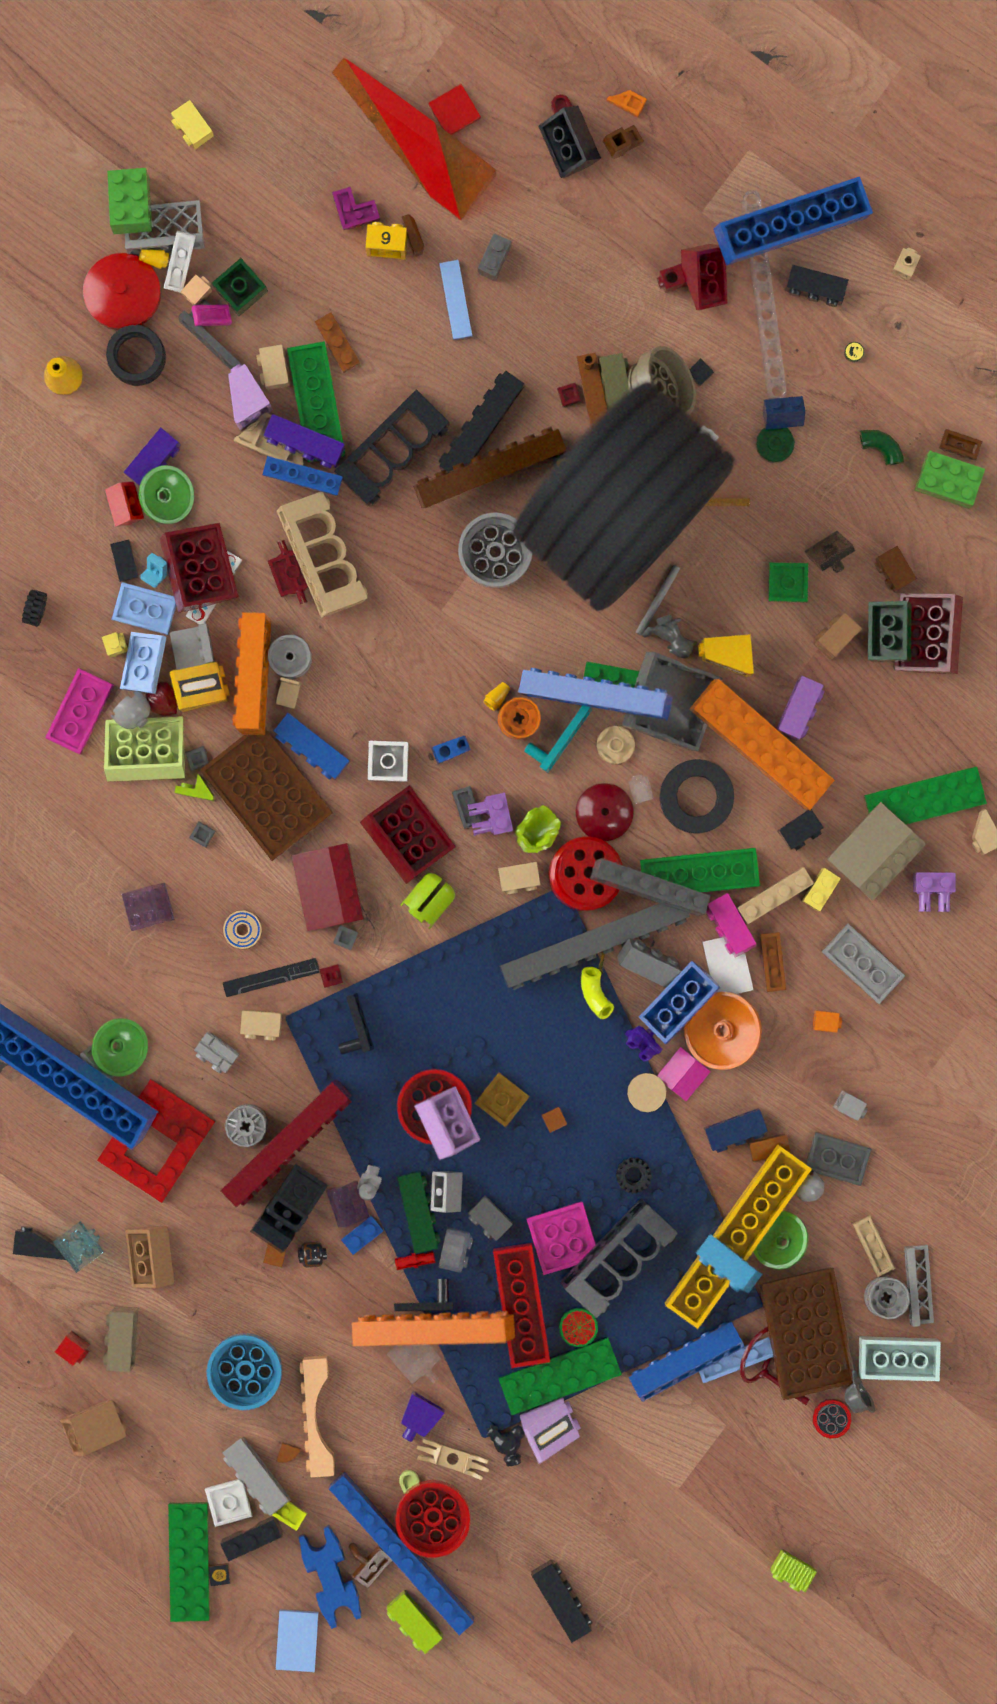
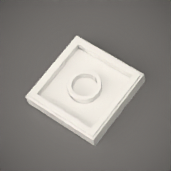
M236 1479L205 1488L215 1527L253 1517L244 1482L241 1483Z

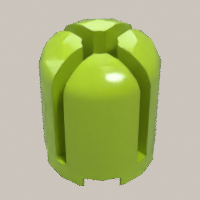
M433 873L424 875L400 904V906L404 904L410 908L408 912L422 923L425 920L430 924L428 929L432 928L434 923L455 899L454 889L446 882L421 913L418 911L443 880Z

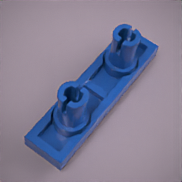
M267 456L262 474L269 478L335 496L339 494L343 479L339 475Z

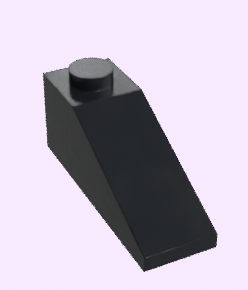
M21 1226V1229L15 1231L14 1255L69 1261L74 1258L73 1253L39 1231H34L33 1227Z

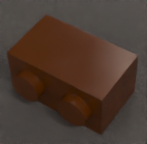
M898 546L875 559L876 569L880 574H884L886 586L889 590H893L894 593L917 579Z

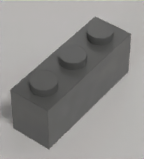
M629 938L617 955L620 966L664 987H667L681 972L679 961L675 957H668L657 948L651 949L640 940L635 941Z

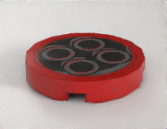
M826 1399L820 1402L813 1412V1425L823 1437L830 1439L839 1438L845 1435L850 1428L852 1422L851 1413L848 1407L839 1400Z

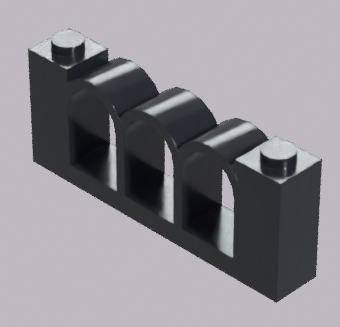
M416 389L334 473L343 477L342 482L367 507L370 504L374 505L381 498L379 496L381 494L380 489L386 488L393 481V470H403L408 467L413 459V451H422L427 448L431 443L432 435L435 438L438 436L443 437L449 431V421ZM408 412L428 432L426 440L421 444L410 443L394 428ZM389 431L409 451L407 459L402 463H392L375 447ZM370 450L389 468V476L383 482L376 483L371 481L355 465Z
M640 1198L560 1283L567 1292L597 1318L607 1310L610 1305L608 1300L616 1298L622 1291V1280L628 1281L635 1278L641 1271V1261H648L657 1256L661 1245L665 1247L667 1244H670L678 1233L649 1204ZM638 1223L651 1234V1243L644 1250H635L623 1240ZM619 1243L632 1254L633 1258L630 1266L624 1270H616L604 1260ZM600 1263L614 1277L611 1286L604 1290L596 1289L586 1280V1277Z

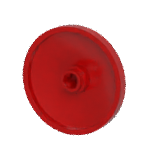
M114 253L103 257L91 267L84 281L83 298L88 311L97 322L107 328L119 330L129 325L141 326L154 315L161 299V285L152 266L139 261V256L127 253Z

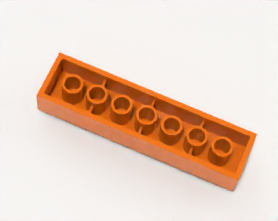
M713 679L689 708L803 809L811 810L835 781L720 679Z
M486 1311L477 1312V1314L472 1315L469 1312H459L453 1316L450 1313H439V1315H433V1317L432 1313H422L413 1317V1314H401V1316H396V1318H394V1314H384L375 1318V1315H364V1317H358L357 1321L352 1322L353 1346L501 1343L515 1338L514 1314H508L507 1311H497L491 1315Z

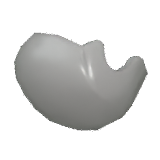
M813 1172L814 1175H807L796 1191L797 1196L804 1202L815 1201L824 1192V1181L816 1172Z

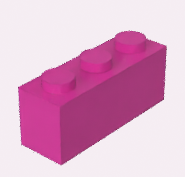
M728 893L708 903L706 914L709 920H714L717 925L715 930L720 938L723 937L725 939V948L730 955L733 954L736 958L756 947L754 938Z

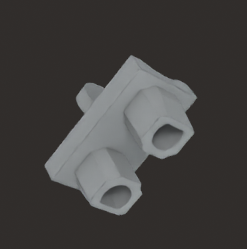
M368 1165L367 1170L359 1180L357 1189H359L360 1197L364 1200H371L375 1197L382 1177H378L379 1167Z

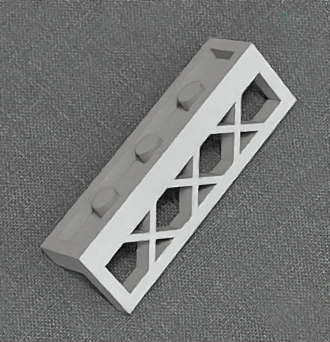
M928 1245L904 1246L907 1290L910 1298L908 1305L910 1325L915 1327L920 1326V1324L934 1323ZM924 1249V1258L918 1263L915 1260V1250ZM919 1267L926 1274V1277L921 1282L917 1280L916 1275ZM921 1286L927 1291V1297L922 1302L918 1299V1290ZM922 1306L928 1310L929 1319H920L919 1310Z

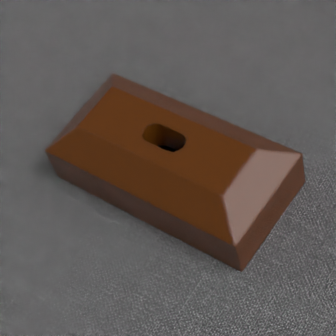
M409 214L402 216V223L404 228H407L408 239L415 257L423 255L424 243L415 219Z
M945 429L939 448L976 460L983 441Z

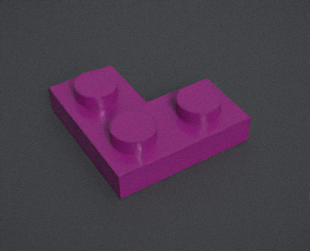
M351 187L332 192L343 231L380 220L375 200L356 205Z

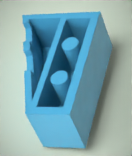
M711 1234L696 1252L700 1256L698 1259L707 1267L709 1264L715 1268L713 1272L722 1279L724 1277L731 1281L729 1285L736 1291L741 1289L749 1293L763 1275Z

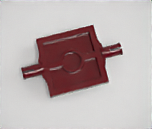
M282 540L283 547L279 541L277 544L281 554L276 558L267 560L281 598L290 594H296L300 605L303 604V601L307 603L304 591L309 587L293 550L288 551L285 540Z

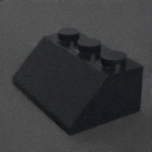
M579 106L564 107L538 125L561 179L584 170L601 159Z

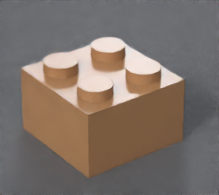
M846 613L842 615L837 614L828 623L830 625L829 629H822L815 637L817 641L814 645L830 660L862 629Z

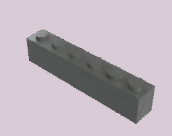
M605 859L595 861L590 880L696 916L706 913L710 895Z

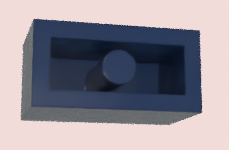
M803 396L765 399L763 407L765 429L804 426L806 410Z

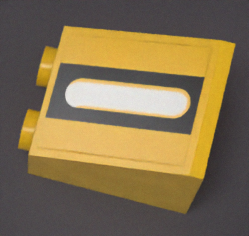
M751 634L703 638L701 643H699L698 654L699 657L702 656L704 662L745 677H750L754 674Z
M218 662L170 671L180 711L186 712L228 701L227 696L230 695L227 684L224 685L222 677H225L223 665L219 666Z

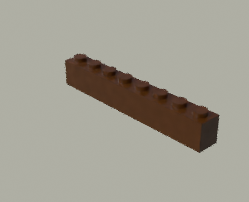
M552 426L541 430L542 434L537 436L530 434L523 437L524 441L520 443L513 441L506 444V448L503 450H499V448L493 449L488 452V456L483 458L481 455L470 459L471 463L464 465L462 462L452 466L453 470L446 472L445 469L435 473L436 477L428 479V477L418 480V484L414 485L413 488L421 508L430 507L567 451L559 429H552Z

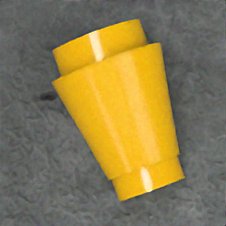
M141 249L139 261L159 269L166 268L168 265L169 253L165 252V250Z
M501 682V684L485 695L484 704L493 711L497 708L500 709L511 688L506 683Z

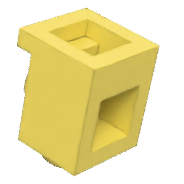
M115 632L102 637L109 657L127 652L128 646L123 633L118 634Z

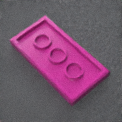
M78 668L45 738L81 755L114 685Z

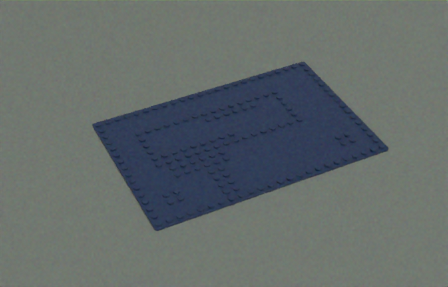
M553 891L543 894L287 1015L286 1022L319 1092L321 1093L337 1079L353 1095L349 1099L351 1103L344 1110L340 1111L338 1109L335 1112L337 1116L333 1119V1122L360 1178L367 1170L368 1165L379 1167L378 1177H382L371 1202L397 1258L410 1256L412 1253H415L397 1178L398 1175L421 1170V1174H425L428 1186H424L426 1194L430 1193L431 1196L432 1171L462 1172L461 1212L445 1213L431 1211V1205H429L430 1213L434 1212L437 1224H433L435 1232H439L441 1243H438V1249L421 1253L433 1251L436 1263L422 1265L416 1269L414 1267L403 1269L419 1303L437 1302V1279H449V1302H453V1311H423V1313H432L433 1317V1315H439V1313H450L453 1316L459 1312H469L472 1315L477 1314V1312L486 1311L491 1315L497 1311H502L493 1249L532 1243L549 1356L553 1358L580 1348L566 1343L559 1329L561 1317L566 1311L579 1307L586 1309L560 1283L575 1266L543 1275L526 1218L582 1201L595 1244H597L640 1198L665 1219L678 1234L670 1244H667L665 1247L661 1245L659 1253L653 1259L641 1261V1271L635 1278L628 1281L622 1280L623 1287L620 1294L616 1298L608 1300L610 1305L607 1310L596 1318L598 1332L591 1343L609 1338L621 1374L692 1341L706 1332H711L725 1322L730 1323L763 1306L755 1286L747 1293L741 1289L736 1291L729 1285L697 1329L665 1305V1301L698 1257L696 1252L709 1235L715 1233L723 1222V1218L667 1100L665 1099L661 1107L651 1112L639 1111L629 1101L627 1092L631 1080L637 1075L643 1073L654 1074L648 1061L644 1062L639 1058L641 1050L639 1048L631 1049L626 1044L628 1037L625 1033L629 1029L633 1030L598 954L596 953V958L585 961V958L578 960V965L567 968V965L559 968L561 972L551 976L549 973L541 975L542 979L531 983V980L523 982L524 986L513 990L512 987H507L499 966L587 932L578 911L564 905L555 896ZM585 967H595L601 972V989L605 997L614 1005L613 1012L606 1019L602 1020L597 1017L589 1008L584 998L581 987V974ZM357 993L374 1049L364 1053L360 1049L342 1055L338 1045L359 1038L346 999L347 996ZM429 1069H441L451 1072L466 1085L472 1101L470 1119L480 1138L476 1143L443 1159H439L433 1144L422 1143L405 1131L400 1123L397 1112L398 1097L405 1083L415 1074ZM498 1072L530 1096L506 1127L475 1104ZM432 1081L430 1088L432 1091H439L441 1084L438 1081ZM416 1090L413 1092V1098L420 1101L424 1098V1094L422 1091ZM559 1107L567 1125L550 1133L542 1114ZM417 1110L413 1111V1118L421 1120ZM630 1157L644 1160L652 1174L650 1185L647 1186L648 1188L636 1194L626 1192L620 1187L616 1179V1170L619 1164ZM637 1168L629 1169L626 1173L627 1180L631 1183L638 1182L641 1179V1171ZM485 1195L513 1222V1225L497 1241L494 1238L490 1240L483 1233L485 1229L480 1224L476 1226L469 1219L471 1216L469 1211ZM638 1223L623 1240L635 1250H644L651 1243V1234ZM619 1243L604 1260L616 1270H624L630 1266L633 1258L632 1254ZM601 1263L586 1277V1280L598 1290L610 1287L614 1279L613 1274ZM507 1342L438 1344L483 1438L489 1437L487 1436V1428L491 1425H497L498 1430L502 1431L521 1422L520 1415L534 1409L531 1408L512 1415L498 1378L528 1366L511 1368ZM599 1384L566 1395L563 1399L565 1401Z

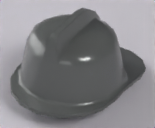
M853 1370V1384L845 1391V1401L854 1413L867 1410L874 1413L876 1411L874 1402L865 1389L858 1373Z

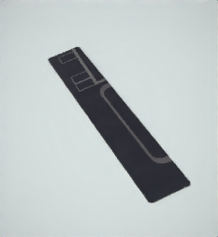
M316 958L226 981L223 982L226 997L317 974L320 971Z

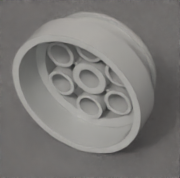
M488 513L477 517L464 529L458 547L459 560L465 573L477 584L488 588L507 587L522 578L528 570L532 553L524 546V542L520 543L516 538L512 544H507L504 541L506 535H513L512 530L516 521L514 517L503 513ZM488 529L496 531L497 534L494 538L486 537L485 533ZM479 542L483 547L481 551L475 552L471 548L472 544ZM498 548L501 554L498 557H492L490 550ZM516 553L520 559L518 562L512 563L508 559L509 555ZM484 561L487 564V568L483 571L476 568L477 562ZM501 566L506 572L503 576H497L494 572L495 568Z

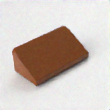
M787 1134L748 1142L752 1161L768 1158L777 1144L791 1153Z

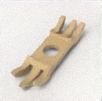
M424 1439L423 1443L437 1447V1449L417 1445L416 1449L434 1456L433 1458L418 1455V1460L438 1464L473 1476L481 1481L483 1476L469 1470V1468L489 1472L487 1467L472 1461L473 1459L482 1463H488L487 1459L478 1455L469 1454ZM449 1454H457L459 1460L456 1464H450L447 1461Z

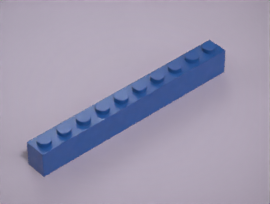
M343 1472L330 1484L329 1490L457 1634L460 1636L474 1623V1616L420 1555L412 1552L404 1545L395 1527L346 1472Z

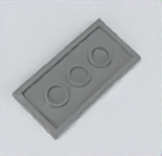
M848 923L822 950L826 957L878 1004L905 977L899 969Z

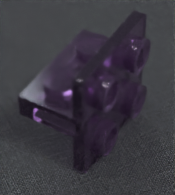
M357 1180L326 1191L338 1228L351 1226L369 1217L365 1201L360 1197L359 1189H357Z

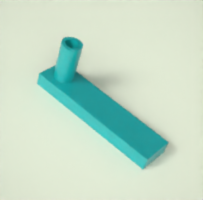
M582 706L549 754L531 742L526 746L524 752L540 762V768L549 773L592 712L591 707Z

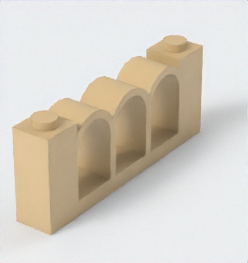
M318 492L280 506L277 513L319 614L323 618L363 603L367 599L368 593L366 587L361 584V581L356 582L357 574L354 566L348 561L343 560L346 555V546L342 539L333 535L336 523L333 516L328 512L330 510V501L323 492ZM313 518L321 519L327 526V534L304 543L297 524ZM323 543L333 545L338 553L337 560L315 568L307 549ZM333 568L345 571L348 576V584L325 593L318 574Z

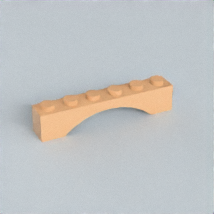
M327 1355L304 1357L303 1362L300 1363V1374H304V1382H301V1392L305 1394L306 1401L302 1402L303 1413L307 1414V1421H304V1433H308V1440L305 1441V1451L309 1452L310 1459L306 1460L307 1472H310L311 1477L334 1476V1452L322 1438L316 1419L318 1394L329 1375Z

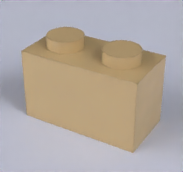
M276 345L259 348L260 354L256 356L258 366H262L263 373L260 374L261 385H265L267 390L290 386L283 346Z
M537 862L498 868L502 891H506L507 895L518 893L520 888H525L526 891L537 890V885H540Z
M242 1010L240 1034H245V1038L256 1039V1035L264 1036L265 1040H276V1037L281 1036L282 1013Z

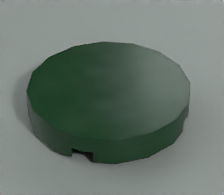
M763 428L756 440L758 454L762 459L771 463L783 462L789 458L795 445L793 435L788 428L767 430Z

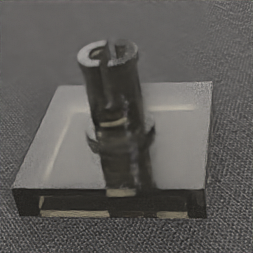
M835 531L807 549L805 553L822 571L832 567L833 571L838 573L844 569L841 560L856 550L842 534Z

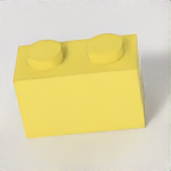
M190 100L171 113L173 120H171L177 131L181 129L185 134L182 137L188 146L192 144L194 149H197L214 137L212 130Z
M822 868L815 878L814 884L810 886L803 897L802 902L816 911H821L841 878Z

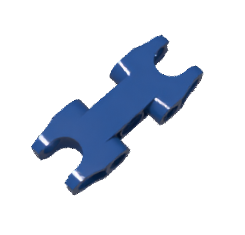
M327 1525L324 1527L326 1538L324 1546L319 1548L313 1547L305 1534L299 1536L302 1560L307 1573L317 1570L324 1590L316 1593L317 1602L321 1613L332 1629L337 1627L335 1610L338 1607L346 1606L350 1608L356 1620L362 1618L359 1594L354 1581L351 1580L344 1583L337 1564L345 1560L340 1541L334 1534L331 1526Z

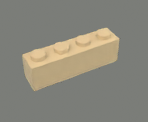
M801 867L736 908L745 924L748 925L814 883L805 868Z

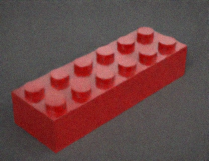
M532 1243L493 1249L502 1311L514 1314L515 1338L507 1341L511 1368L550 1362Z

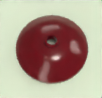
M601 783L591 786L582 793L576 805V820L580 829L587 836L599 838L603 841H611L621 837L629 829L633 820L634 809L630 797L623 789L613 784ZM603 808L609 810L608 815H602L601 811Z

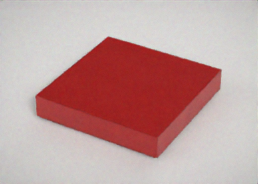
M462 84L428 103L447 137L481 119L480 114Z

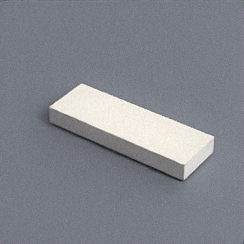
M181 231L176 232L164 285L165 289L180 292L184 288L196 235Z

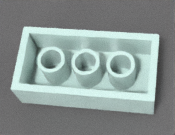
M859 1336L858 1375L861 1379L940 1381L941 1342L936 1338Z

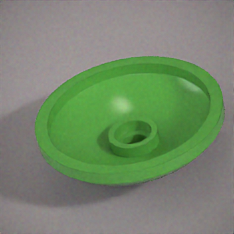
M168 465L158 466L150 470L142 479L139 487V500L142 509L149 518L161 524H173L184 519L191 511L194 502V489L188 476L180 469ZM160 492L163 494L162 499L159 497Z
M117 1018L106 1022L96 1032L92 1043V1055L96 1065L106 1074L117 1077L126 1076L136 1071L144 1062L148 1051V1040L144 1030L139 1024L126 1018ZM117 1042V1047L113 1048V1044Z
M782 1211L753 1251L756 1258L762 1264L772 1269L779 1270L792 1267L801 1260L807 1250L808 1232L806 1226L796 1215ZM787 1240L786 1245L782 1246V1242Z

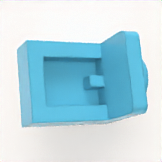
M151 553L147 557V569L141 574V580L156 588L167 577V562L162 557Z

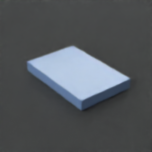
M122 582L112 620L169 635L176 609L175 598L171 595Z
M131 632L120 689L151 694L156 693L167 637Z
M280 1609L276 1670L315 1672L319 1612Z

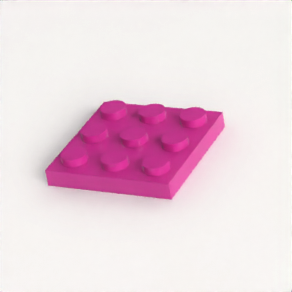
M582 1201L526 1218L543 1275L577 1265L596 1245Z

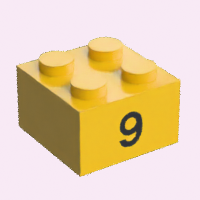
M373 222L372 225L368 224L365 246L367 256L406 260L407 228H404L401 224H392V226H384L380 222Z

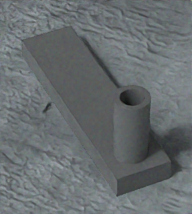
M203 300V301H202L200 304H198V305H210V304H209L206 300ZM184 310L179 315V322L230 370L236 365H241L202 326H195L192 311L188 314Z

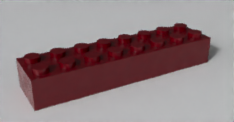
M335 1079L220 1191L236 1208L240 1204L242 1206L247 1204L254 1197L252 1192L258 1193L268 1183L266 1181L268 1177L272 1179L282 1170L280 1165L283 1163L286 1166L296 1156L294 1154L296 1150L300 1152L310 1143L307 1139L310 1136L314 1139L324 1129L322 1125L324 1123L328 1125L337 1116L335 1112L338 1109L342 1111L351 1103L349 1099L353 1095Z

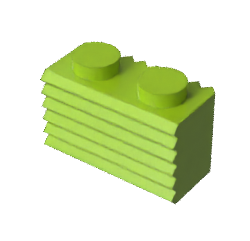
M782 1549L770 1568L774 1579L779 1582L786 1581L790 1583L789 1587L797 1592H800V1590L806 1592L817 1573L814 1567Z

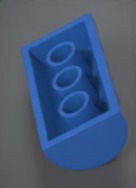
M691 961L645 1009L639 1018L665 1044H668L720 989V986L704 969Z

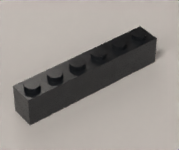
M506 370L503 374H498L494 380L496 384L494 388L487 390L483 396L484 402L482 405H477L473 410L471 421L464 423L461 428L463 432L459 438L455 436L449 446L452 448L448 454L444 452L438 462L441 463L439 468L441 470L446 469V472L453 470L452 466L463 462L466 465L471 463L470 459L476 457L525 387V383Z

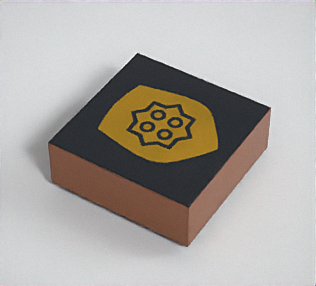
M229 1563L209 1565L211 1586L231 1583Z

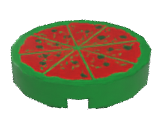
M579 1307L565 1312L561 1317L559 1329L566 1343L574 1347H584L595 1339L598 1332V1324L591 1312Z

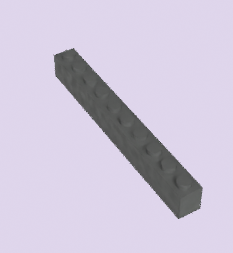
M659 903L499 967L507 987H512L515 990L523 987V982L531 980V983L542 979L541 975L549 973L551 976L561 972L559 968L567 965V968L578 965V960L585 958V961L596 958V953L603 951V954L614 951V946L619 944L623 947L629 938L639 937L642 940L650 937V932L657 930L660 933L668 930V925L675 923V926L686 922L685 918L690 917L687 912Z

